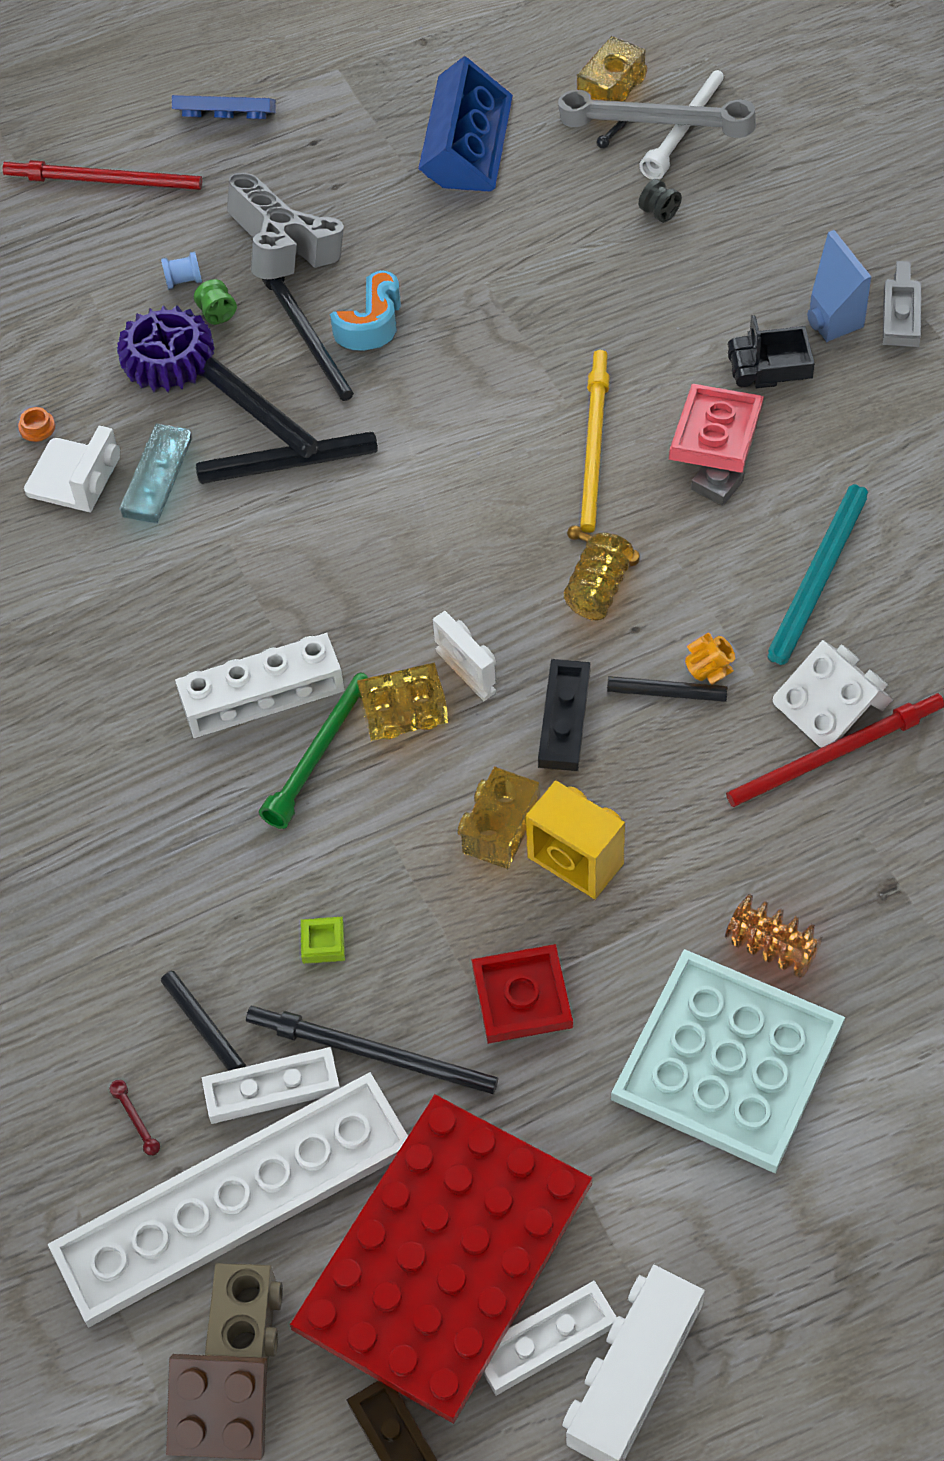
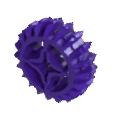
M164 305L159 311H153L149 308L146 315L136 313L135 322H126V328L120 332L119 342L117 343L120 366L131 382H137L141 389L149 386L153 392H156L160 387H164L168 393L170 388L174 386H179L183 390L184 383L186 382L196 384L197 375L203 376L201 374L205 372L202 370L206 364L205 361L213 357V350L215 349L211 330L208 328V324H205L201 315L195 316L191 309L182 312L178 305L172 310H167Z

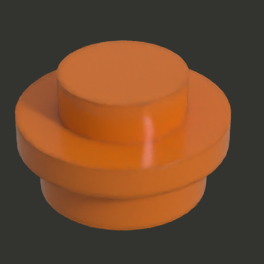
M32 407L21 414L18 429L24 439L32 442L42 441L53 434L55 421L53 416L45 409Z

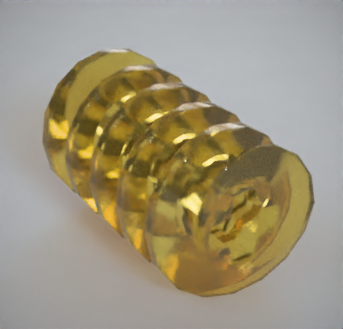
M597 533L588 539L586 548L581 553L580 560L575 566V571L570 576L569 583L564 589L565 602L572 611L584 618L595 621L604 619L607 616L608 608L613 603V596L618 592L619 584L624 579V573L629 568V561L634 557V549L631 543L611 533Z

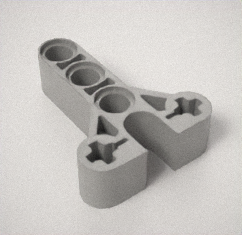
M236 173L229 177L227 212L253 237L251 272L253 275L261 279H275L294 274L296 254L304 257L314 268L335 263L340 259L344 229L341 221L332 217H317L290 209L264 183L252 174Z

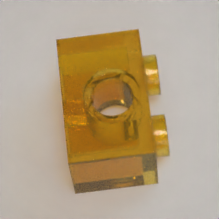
M611 36L577 74V90L588 92L591 100L625 102L632 89L637 84H641L646 77L648 69L645 64L646 49Z

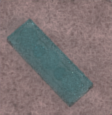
M155 424L121 504L122 517L158 524L191 444L192 434L190 429Z

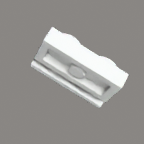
M446 611L434 617V639L439 645L435 648L436 652L483 701L496 694V689L492 686L496 683V660L492 652L485 645L479 646L472 639L467 626L460 620L455 621Z

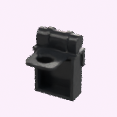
M752 315L750 331H747V336L732 338L727 344L729 349L727 352L728 358L732 363V375L736 380V385L739 387H748L753 382L755 389L775 387L777 382L813 378L815 363L805 326L759 331L756 316Z

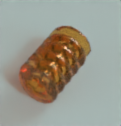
M748 894L736 908L727 927L725 938L727 939L732 934V945L737 948L743 946L748 941L747 952L753 956L763 948V960L767 963L772 962L779 955L778 967L784 971L795 962L794 975L802 978L812 964L822 942V936L818 940L814 939L815 925L810 924L803 932L798 931L799 917L795 916L785 925L783 924L784 910L779 909L772 917L767 916L768 902L764 901L755 910L752 908L753 895Z

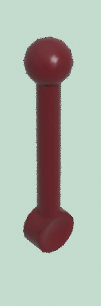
M123 1080L113 1081L109 1087L110 1093L114 1098L119 1099L144 1142L143 1151L150 1156L156 1155L160 1150V1143L158 1140L151 1138L127 1096L128 1087Z

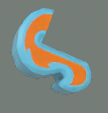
M380 270L366 277V313L336 311L330 314L335 342L347 349L365 351L380 348L393 339L397 331L395 310H399L401 307L399 281L393 273Z

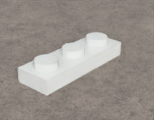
M331 1047L201 1077L211 1124L319 1099L340 1088Z
M590 1282L508 1329L483 1373L495 1396L610 1331L617 1317L596 1282Z

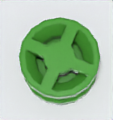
M210 279L203 282L195 290L194 302L202 310V314L208 323L213 325L222 324L231 319L237 309L236 301L228 293V288L221 280Z

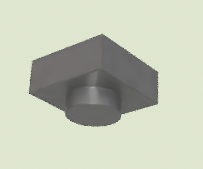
M703 466L692 479L691 490L723 506L743 482L744 472L740 473Z

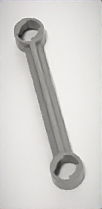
M571 90L561 95L558 100L561 122L568 127H581L588 124L592 119L722 127L723 133L732 138L746 137L753 133L756 128L755 107L751 102L742 99L730 101L722 108L591 100L588 92L584 90Z

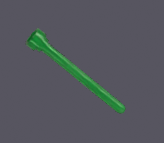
M360 672L353 677L282 790L268 796L260 807L259 815L269 825L278 829H285L295 815V798L366 688L369 679L365 673Z

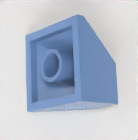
M835 230L827 234L811 294L810 310L807 313L810 326L815 331L818 330L826 342L864 327L871 283L870 274Z

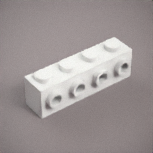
M327 633L308 636L295 643L278 648H269L253 656L240 660H230L223 665L204 671H194L184 677L175 679L193 738L344 692L341 668Z
M654 1264L647 1278L641 1275L638 1276L628 1297V1301L633 1303L625 1319L618 1316L609 1331L606 1342L610 1343L611 1347L605 1359L602 1360L597 1357L589 1369L585 1384L590 1386L582 1403L576 1399L573 1401L564 1418L562 1426L568 1429L566 1432L568 1447L594 1461H625L703 1306L704 1289Z

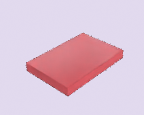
M692 384L670 447L669 460L743 473L763 407L764 396Z

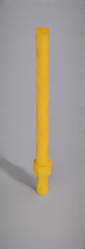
M597 350L593 353L592 371L588 374L587 389L590 392L580 523V528L585 533L594 532L596 525L605 393L609 390L610 376L607 373L608 354L604 350Z

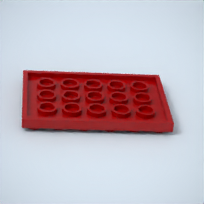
M434 1094L290 1323L291 1330L454 1424L592 1186V1177Z

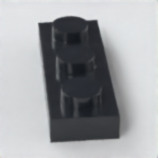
M551 659L538 753V768L567 771L579 770L590 679V662Z

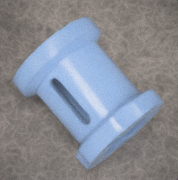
M195 251L190 252V255L185 258L169 261L167 258L161 259L168 290L173 289L174 285L189 281H195L197 284L202 283Z

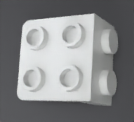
M98 426L88 445L61 438L51 439L24 486L26 496L91 513L120 458V448L116 444L113 429Z
M822 640L774 694L773 703L822 748L841 739L870 705L883 712L893 699L883 691L888 684L870 669L864 674L855 666L860 659L848 648L841 644L836 649Z

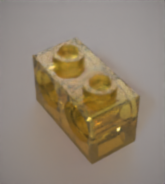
M435 662L357 680L360 703L371 741L381 738L392 739L402 733L419 729L430 730L440 724L448 723L446 699ZM421 699H428L427 701H418ZM383 708H389L388 710H385V711H379L380 709H383Z
M494 766L488 779H482L478 784L474 796V802L476 803L471 813L465 812L460 820L457 833L461 836L463 853L509 869L526 834V815L540 799V782ZM502 798H511V799H513V800H511V801H509V802H501V801H498L499 799H502ZM488 830L497 832L493 835L481 834Z

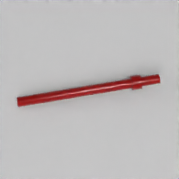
M30 160L29 163L4 162L2 168L3 175L28 177L30 181L44 182L45 178L195 190H201L202 176L46 165L45 161Z
M937 693L913 705L908 702L893 709L892 715L727 792V799L732 807H736L898 729L906 731L918 725L921 718L943 709L944 699Z

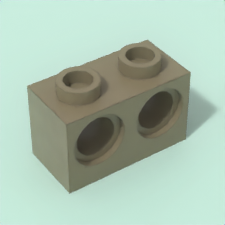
M215 1263L205 1355L267 1358L268 1368L269 1356H276L278 1347L277 1327H272L273 1310L281 1309L283 1295L282 1282L276 1281L271 1265ZM254 1287L260 1290L257 1297L250 1302H240L237 1300L240 1292L246 1288ZM242 1333L255 1335L253 1342L248 1347L243 1349L232 1347V1343L238 1335Z

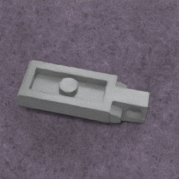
M896 261L894 280L886 279L884 285L882 345L919 347L921 339V282L911 281V262Z

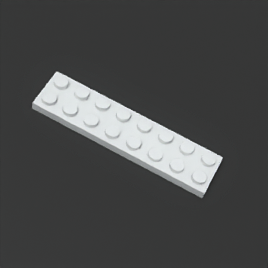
M371 1072L50 1242L48 1246L89 1328L390 1164L408 1135Z

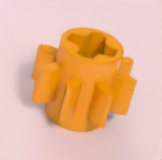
M708 632L687 645L691 654L686 656L685 662L689 672L695 679L704 681L708 678L710 684L713 685L734 671L729 664L735 660V653L730 643L724 637L717 636L713 639Z

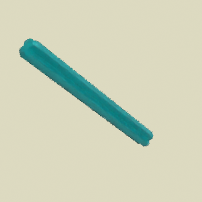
M852 484L848 487L768 649V659L771 662H776L779 665H784L788 662L867 500L868 490L865 487H859L857 484Z

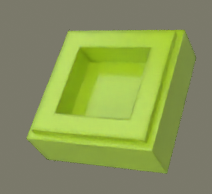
M343 916L301 919V958L303 964L345 961Z

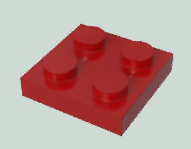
M556 944L471 959L488 1044L573 1028V1018Z

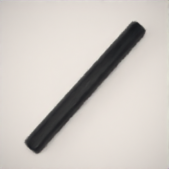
M210 357L205 361L206 364L202 369L205 372L201 375L304 458H309L312 454L318 452L317 440L217 359Z
M365 432L317 441L316 445L319 448L318 452L312 454L309 458L302 457L290 446L202 461L196 464L197 478L199 483L205 484L373 454L378 451L377 439L374 432Z

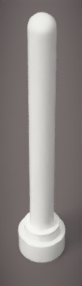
M715 70L711 73L689 106L704 107L723 81L724 75L721 71ZM674 125L660 147L649 150L645 154L639 165L644 176L652 180L663 178L670 167V154L691 125Z

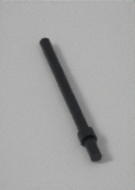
M285 277L262 279L265 286L275 293L342 401L351 399L354 394L285 285Z
M251 1005L246 1015V1022L277 1031V1036L290 1040H295L299 1037L490 1094L495 1093L498 1084V1077L303 1021L301 1015L288 1011L279 1014Z

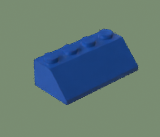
M463 56L438 76L418 169L442 188L491 192L496 186L513 95L466 56Z

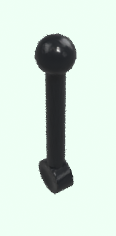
M618 121L605 135L599 136L596 141L597 146L603 149L608 147L609 140L628 121Z

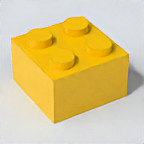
M556 780L527 813V858L596 900L624 865L625 822L612 809L599 807L589 801L579 789L572 786L566 787Z

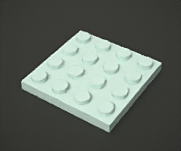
M684 949L611 1092V1100L776 1174L841 1032L845 1017Z

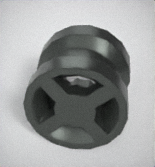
M653 179L641 192L638 205L646 213L653 212L654 217L664 223L676 214L681 204L682 196L680 192L673 188L667 189L665 183L661 180Z

